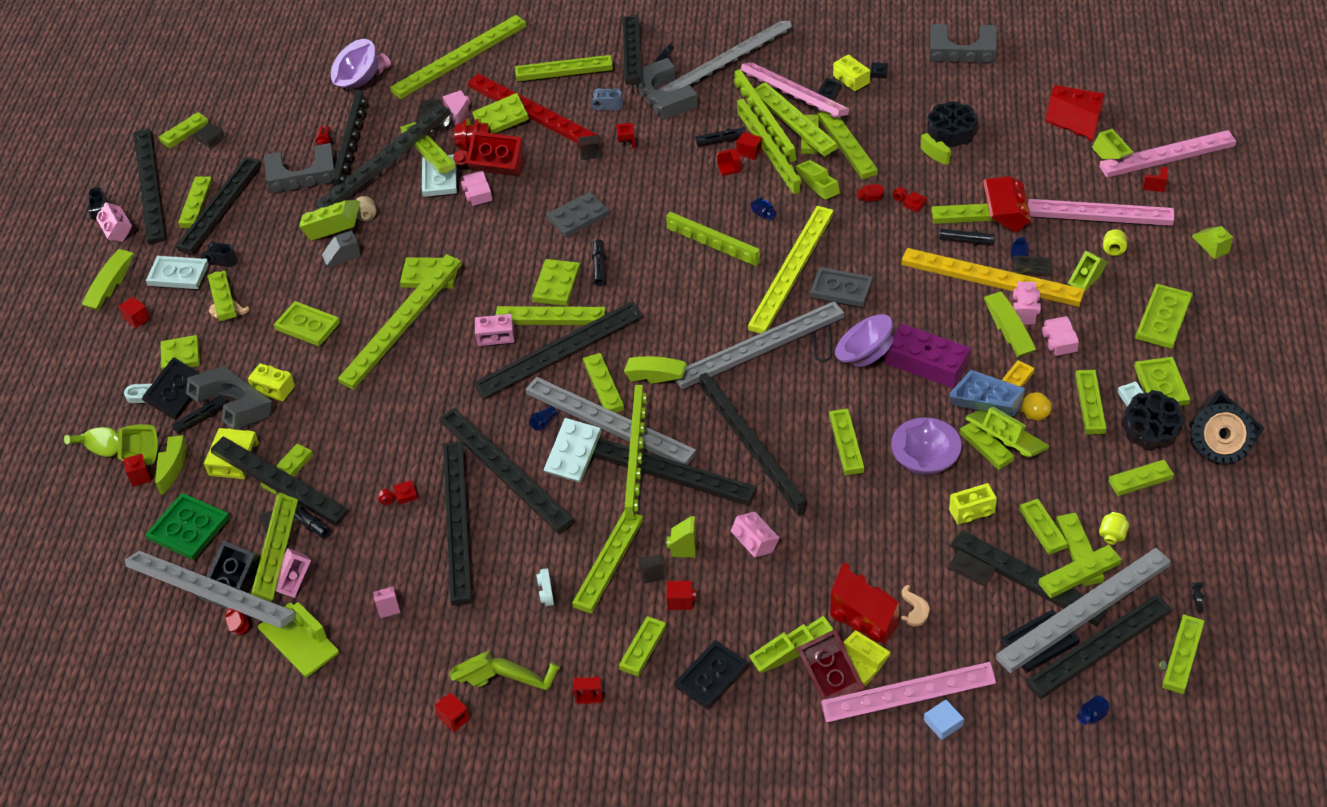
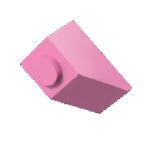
M461 90L443 96L444 106L450 109L452 113L450 118L454 124L463 123L469 113L468 105H470L468 96H464Z
M287 548L275 591L295 598L311 562L307 555Z

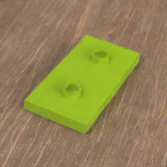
M1156 284L1135 339L1173 349L1193 293Z

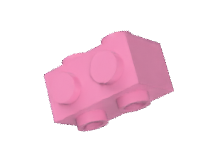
M106 202L96 218L106 237L111 241L123 242L132 227L121 206Z
M1017 282V288L1013 289V300H1016V303H1013V308L1023 324L1035 325L1036 316L1040 314L1041 309L1040 303H1037L1040 300V290H1036V282Z
M512 314L476 317L475 336L477 345L514 343Z
M756 512L737 516L731 529L733 535L754 557L773 553L779 540L776 533Z

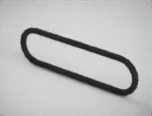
M829 324L830 355L826 359H820L816 355V330L813 331L814 358L820 362H826L832 358L831 324Z

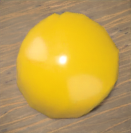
M1034 392L1028 394L1023 399L1020 412H1024L1027 419L1044 420L1050 415L1052 405L1044 394Z

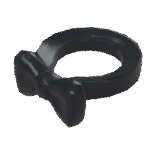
M1195 582L1191 585L1194 590L1192 599L1195 601L1196 610L1199 614L1203 613L1202 599L1204 595L1200 591L1203 583Z

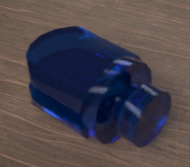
M762 197L751 202L752 211L761 218L772 220L776 216L774 206Z
M1018 237L1011 245L1010 255L1015 264H1024L1028 260L1029 244L1023 237Z
M1098 695L1091 698L1082 705L1080 713L1077 714V719L1083 725L1097 723L1107 715L1110 707L1109 702Z

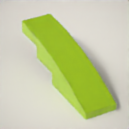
M118 249L98 273L82 305L86 308L100 311L105 298L111 297L116 284L121 285L135 254Z
M1002 291L985 296L984 300L998 330H1002L1007 343H1011L1017 358L1034 353L1036 348L1026 328Z
M822 616L807 627L804 624L788 635L783 632L751 654L749 658L761 674L799 657L796 647L833 630L826 618Z

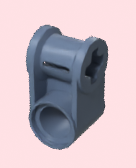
M598 88L594 90V98L590 104L593 109L618 111L623 108L621 90L616 88Z

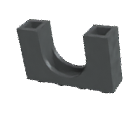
M931 24L929 62L995 63L996 25H980L977 42L970 45H957L952 43L947 37V24Z
M668 58L641 67L642 83L633 86L638 88L641 96L646 98L648 105L653 107L655 114L659 115L662 120L698 107L697 93L690 85L671 92H662L655 89L662 84L676 80L675 66Z
M331 143L314 146V163L309 168L301 171L285 169L281 152L264 155L266 182L270 194L333 183L332 176L335 169V161Z
M225 366L188 377L186 394L197 402L219 395L237 399L223 404L222 421L233 430L270 417L272 401Z

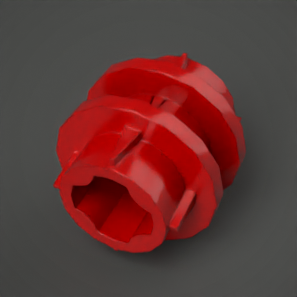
M464 119L463 123H457L454 129L456 147L468 152L473 131L491 133L490 125L482 123L481 119H476L474 125H471L469 119Z

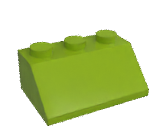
M346 200L325 208L322 207L313 212H307L302 215L299 227L311 241L352 228L355 225L360 202L359 200Z

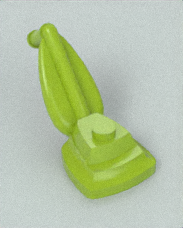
M149 424L129 425L120 428L118 433L109 427H99L88 430L81 435H65L64 437L65 444L84 443L88 450L100 456L112 457L118 453V459L123 461V458L142 453L147 465L154 463L158 448L156 428L154 425Z
M486 651L456 665L449 672L452 681L457 680L460 683L468 681L472 686L480 687L489 682L488 678L499 674L543 690H548L552 687L551 684L560 666L550 663L549 670L543 680L531 670L507 659L493 658L490 651Z

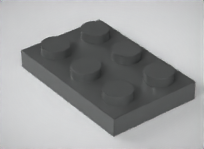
M588 192L546 215L547 219L566 238L609 216V210L591 192Z
M819 267L810 291V297L864 307L873 277Z

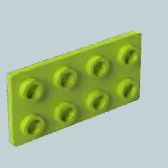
M990 407L988 411L979 410L966 416V420L970 421L971 425L987 431L989 436L999 438L1005 445L1016 448L1026 457H1032L1049 448L1048 444L1024 431L1025 424L995 407Z
M299 602L295 605L288 603L284 608L295 612L294 620L282 628L263 621L258 625V629L307 678L337 656L339 650L327 639L323 626Z

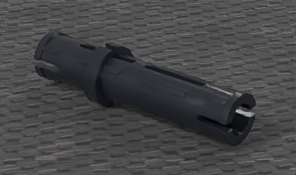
M745 126L731 130L727 128L726 131L695 136L696 145L699 147L727 140L731 142L732 139L740 138L743 132H746Z
M941 228L939 239L972 242L974 245L978 243L994 245L995 234L979 233L977 230L969 232Z
M600 239L593 241L592 260L594 263V284L596 286L605 284L604 260L606 254L604 252V242Z
M219 395V397L209 403H203L202 407L173 423V429L177 434H180L205 417H211L215 411L223 407V404H226L225 399L222 395Z
M298 505L296 506L294 518L305 525L308 531L316 533L322 539H326L330 535L331 529L322 524L318 517L312 516Z

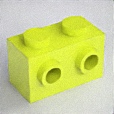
M849 54L833 63V76L853 91H857L870 83V70Z
M261 363L248 377L250 386L261 394L280 401H284L295 387L291 373Z
M986 483L950 494L949 510L957 525L964 522L968 523L974 519L994 514L997 498L990 485Z

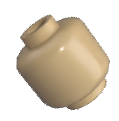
M367 196L357 198L356 200L360 202L357 219L362 222L371 221L376 215L374 201Z

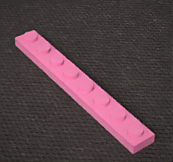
M743 63L741 66V70L746 72V75L756 77L760 82L769 83L771 87L779 88L783 93L792 94L794 98L804 100L808 105L817 106L820 111L829 112L833 117L840 118L849 113V108L755 63Z
M1227 130L1133 153L1120 159L1100 161L1099 167L1108 178L1234 147L1236 140Z
M1028 199V207L1032 217L1171 226L1174 223V208Z
M991 662L822 700L821 705L827 723L995 684L996 681Z

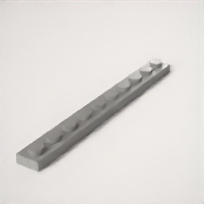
M780 21L661 87L658 91L671 92L699 82L701 77L713 74L712 71L715 69L724 68L726 63L738 60L737 57L740 55H747L751 49L761 47L765 41H772L775 39L774 36L786 33L787 29L792 27L790 21Z
M835 301L686 366L683 378L675 379V382L681 390L700 382V374L706 372L712 377L844 318V312Z
M538 377L526 388L527 395L630 442L632 420ZM645 427V434H641V437L644 439L643 448L661 457L688 465L696 455V449L650 428Z
M1157 548L1153 549L997 653L996 660L1011 674L1168 568L1171 561Z
M138 551L125 559V564L128 568L276 627L282 628L295 619V612L142 551Z

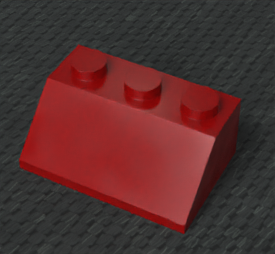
M473 131L466 164L471 170L520 176L523 162L522 137Z
M1011 176L983 180L992 219L1015 233L1031 221L1030 209L1024 191L1025 187L1020 180H1016Z

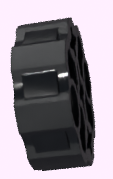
M949 101L945 104H938L928 114L927 133L931 135V138L936 143L942 141L948 147L966 145L977 134L978 115L974 113V109L971 106L963 105L959 102Z
M1151 390L1149 393H1138L1132 397L1122 416V426L1125 427L1126 437L1129 441L1149 451L1171 446L1184 425V415L1180 411V404L1174 398L1168 397L1163 392Z

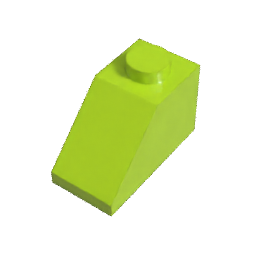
M1113 129L1100 132L1092 146L1102 159H1120L1134 153Z
M1222 226L1207 228L1192 235L1214 259L1230 253L1233 236Z
M1085 251L1068 284L1085 289L1086 291L1100 278L1108 261Z
M695 516L687 518L671 529V536H667V549L671 550V557L696 558L697 535Z

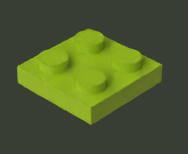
M193 335L161 341L162 371L173 357L189 367L200 366L198 336Z

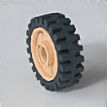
M1231 404L1209 406L1201 411L1194 420L1195 423L1191 428L1193 429V433H1191V437L1194 440L1192 441L1193 445L1196 446L1198 453L1202 454L1201 456L1212 462H1235L1243 458L1250 451V446H1253V438H1255L1253 430H1255V427L1251 423L1253 422L1252 419L1238 406ZM1222 428L1227 431L1224 439L1219 436V431Z

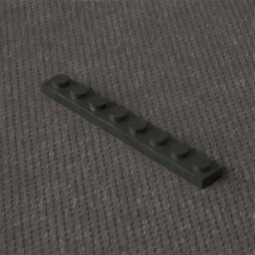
M639 16L623 17L625 85H636L642 83Z
M356 90L332 176L334 187L346 179V173H349V162L352 161V151L355 150V140L358 139V129L361 128V118L364 117V107L367 106V99L364 97L362 90Z
M244 157L176 245L178 251L193 254L261 166L260 160Z
M224 436L211 448L213 455L276 492L298 499L297 504L335 526L348 514V508Z
M963 529L951 543L952 549L1063 609L1084 596V594L1071 588L1050 598L1038 584L1039 578L1047 574ZM1108 608L1088 622L1097 627L1108 613Z
M1158 594L1154 595L1027 679L1026 685L1040 699H1043L1170 614L1172 607Z

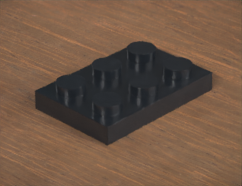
M173 357L142 396V400L175 419L191 398L186 394L188 377L201 373Z
M1053 609L1001 637L1000 643L1005 648L1057 613ZM1071 632L1021 667L1028 673L1078 645L1080 639L1074 632Z
M715 640L674 682V687L708 710L749 667V662Z

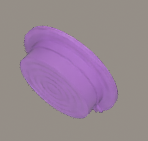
M368 39L356 40L339 53L331 68V80L336 86L341 88H358L366 84L373 77L378 67L377 51L374 43Z
M881 314L869 317L856 324L837 344L835 350L837 359L841 362H851L857 367L866 366L879 359L888 351L893 343V335L891 334L893 329L892 319L888 315Z
M916 418L903 423L897 428L892 437L891 448L897 461L911 472L919 475H934L944 471L956 462L961 453V439L956 430L944 421L934 418Z

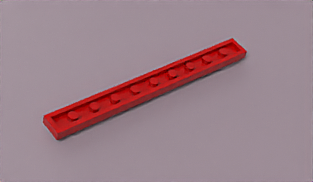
M479 73L468 81L469 88L496 102L516 94V92ZM518 94L529 119L587 149H591L600 141V135Z

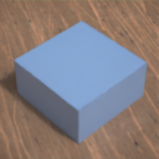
M947 700L924 713L925 723L941 740L963 726L964 718Z

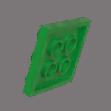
M181 493L145 534V537L155 544L194 561L230 519L229 513Z

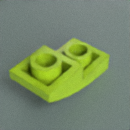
M928 133L921 135V149L934 160L945 165L950 164V148L942 141L936 143Z

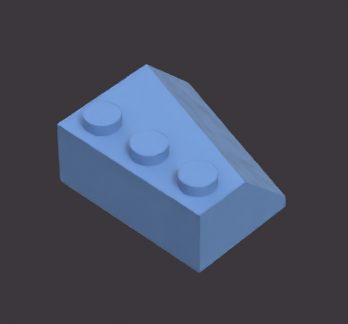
M970 370L950 392L949 397L952 405L982 411H988L990 407H995L1009 416H1015L1021 408L1025 388Z

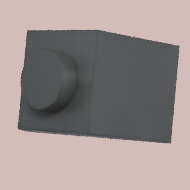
M352 231L335 236L322 253L327 268L361 257Z

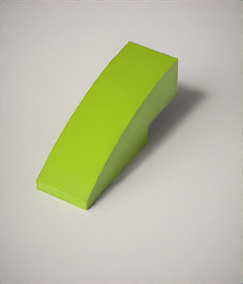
M811 160L795 166L804 181L823 199L827 200L840 194L838 181L830 177L828 170Z
M633 357L628 359L624 373L631 382L647 379L650 384L683 378L687 363L665 357Z
M183 435L168 437L166 452L158 453L155 483L160 495L165 494L172 486L184 465L188 447Z

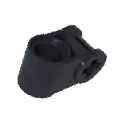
M100 187L92 188L88 192V210L91 219H95L104 204L108 203L104 191Z
M211 241L207 251L201 255V258L207 259L211 265L232 267L238 262L231 244Z

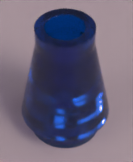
M549 406L533 413L531 418H529L531 427L536 431L543 430L553 417L557 415V411L553 406Z

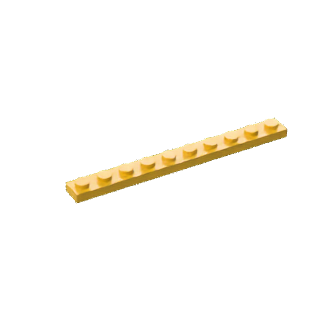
M910 248L906 249L901 265L1010 291L1017 288V282H1036V290H1040V298L1080 307L1085 289Z

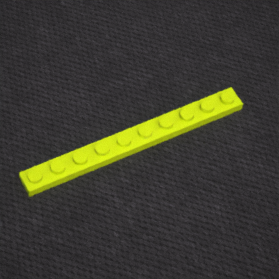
M821 206L815 208L749 322V331L761 334L769 330L833 217L832 209Z

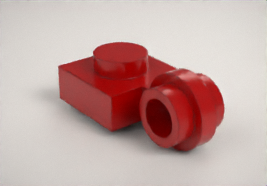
M903 187L896 188L893 191V198L896 201H903V207L917 213L927 203V197L913 191L907 195V190Z
M412 480L394 485V492L389 489H383L378 495L379 502L385 506L390 505L396 499L399 505L418 499Z

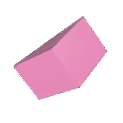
M394 587L373 592L380 618L400 613Z

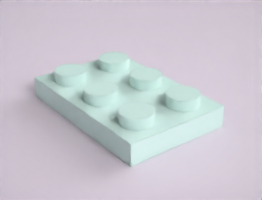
M453 154V155H448L449 158L454 162V160H453L454 154ZM422 157L423 197L456 194L457 165L455 164L456 169L445 174H439Z
M157 256L146 279V283L148 286L198 289L209 265L208 260Z
M565 418L544 472L581 483L602 430L599 427Z

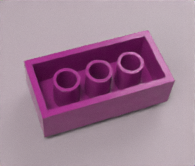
M901 323L893 335L891 347L885 353L884 364L955 388L970 363L971 348Z

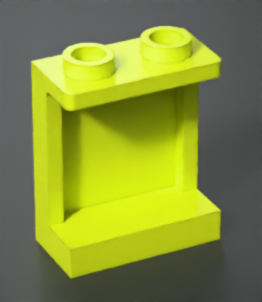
M219 428L211 448L223 436L250 452L253 446H258L259 441L256 433L253 431ZM210 448L204 462L208 476L236 479L246 478V473L213 455Z

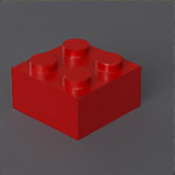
M601 677L573 678L576 704L603 703Z

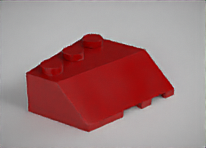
M1054 85L1045 122L1061 129L1068 128L1074 131L1073 134L1078 136L1082 134L1087 136V140L1093 142L1103 110L1105 93Z
M843 562L831 590L830 616L837 622H842L853 630L866 634L872 640L886 644L898 628L899 602L881 588L870 586L865 581L866 577L862 574L855 575L849 570L850 566Z

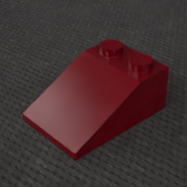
M836 629L796 647L821 700L856 693L865 688Z

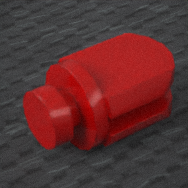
M319 126L315 139L316 144H329L331 139L330 126H326L325 130L323 126Z
M464 150L456 151L453 156L455 164L461 168L468 166L466 164L468 152Z
M880 184L865 185L862 189H857L858 200L863 199L864 202L881 201L884 187Z
M227 607L225 619L229 631L237 635L244 634L249 628L246 614Z

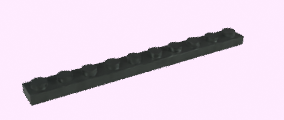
M440 104L435 106L432 111L421 117L417 123L410 126L402 135L396 137L392 143L385 146L377 155L371 157L368 162L346 177L343 182L335 186L328 194L321 197L315 203L316 208H325L335 203L343 202L452 114L450 109Z
M150 129L133 132L146 237L148 244L151 245L164 242L166 238Z
M634 301L475 381L473 385L482 400L636 322L643 315Z
M706 372L700 374V388L797 516L804 514L806 504L804 495L798 493L792 480H788L783 468L775 463L773 455L768 453L763 442L756 438L754 430L746 425L744 417L736 412L734 404L732 402L729 403L724 391L717 387L715 379L710 378Z
M453 408L439 418L440 423L459 441H462L465 447L556 533H561L574 523L573 518L459 411Z
M599 438L592 457L628 468L630 447ZM640 450L642 452V464H639L638 468H641L643 473L747 506L750 505L757 492L756 486Z
M462 441L443 443L451 606L472 603Z

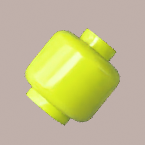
M1121 230L1108 231L1103 239L1104 251L1110 256L1122 255L1127 248V236Z
M1112 512L1104 516L1099 534L1108 544L1115 545L1116 542H1123L1129 529V522L1124 515Z

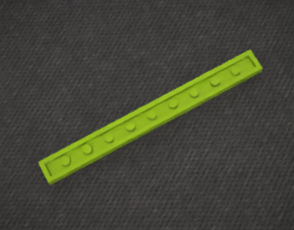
M517 15L509 18L390 87L391 92L399 99L406 97L525 28L526 21Z
M447 254L442 258L338 377L340 384L352 390L360 384L462 266L460 260Z

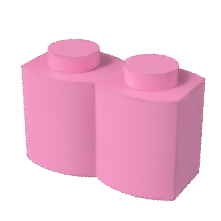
M483 171L463 176L464 181H461L463 191H467L465 192L467 202H471L472 206L492 201L491 191Z
M1067 316L1045 320L1042 334L1044 338L1047 337L1048 348L1050 351H1053L1055 356L1078 352L1079 341Z

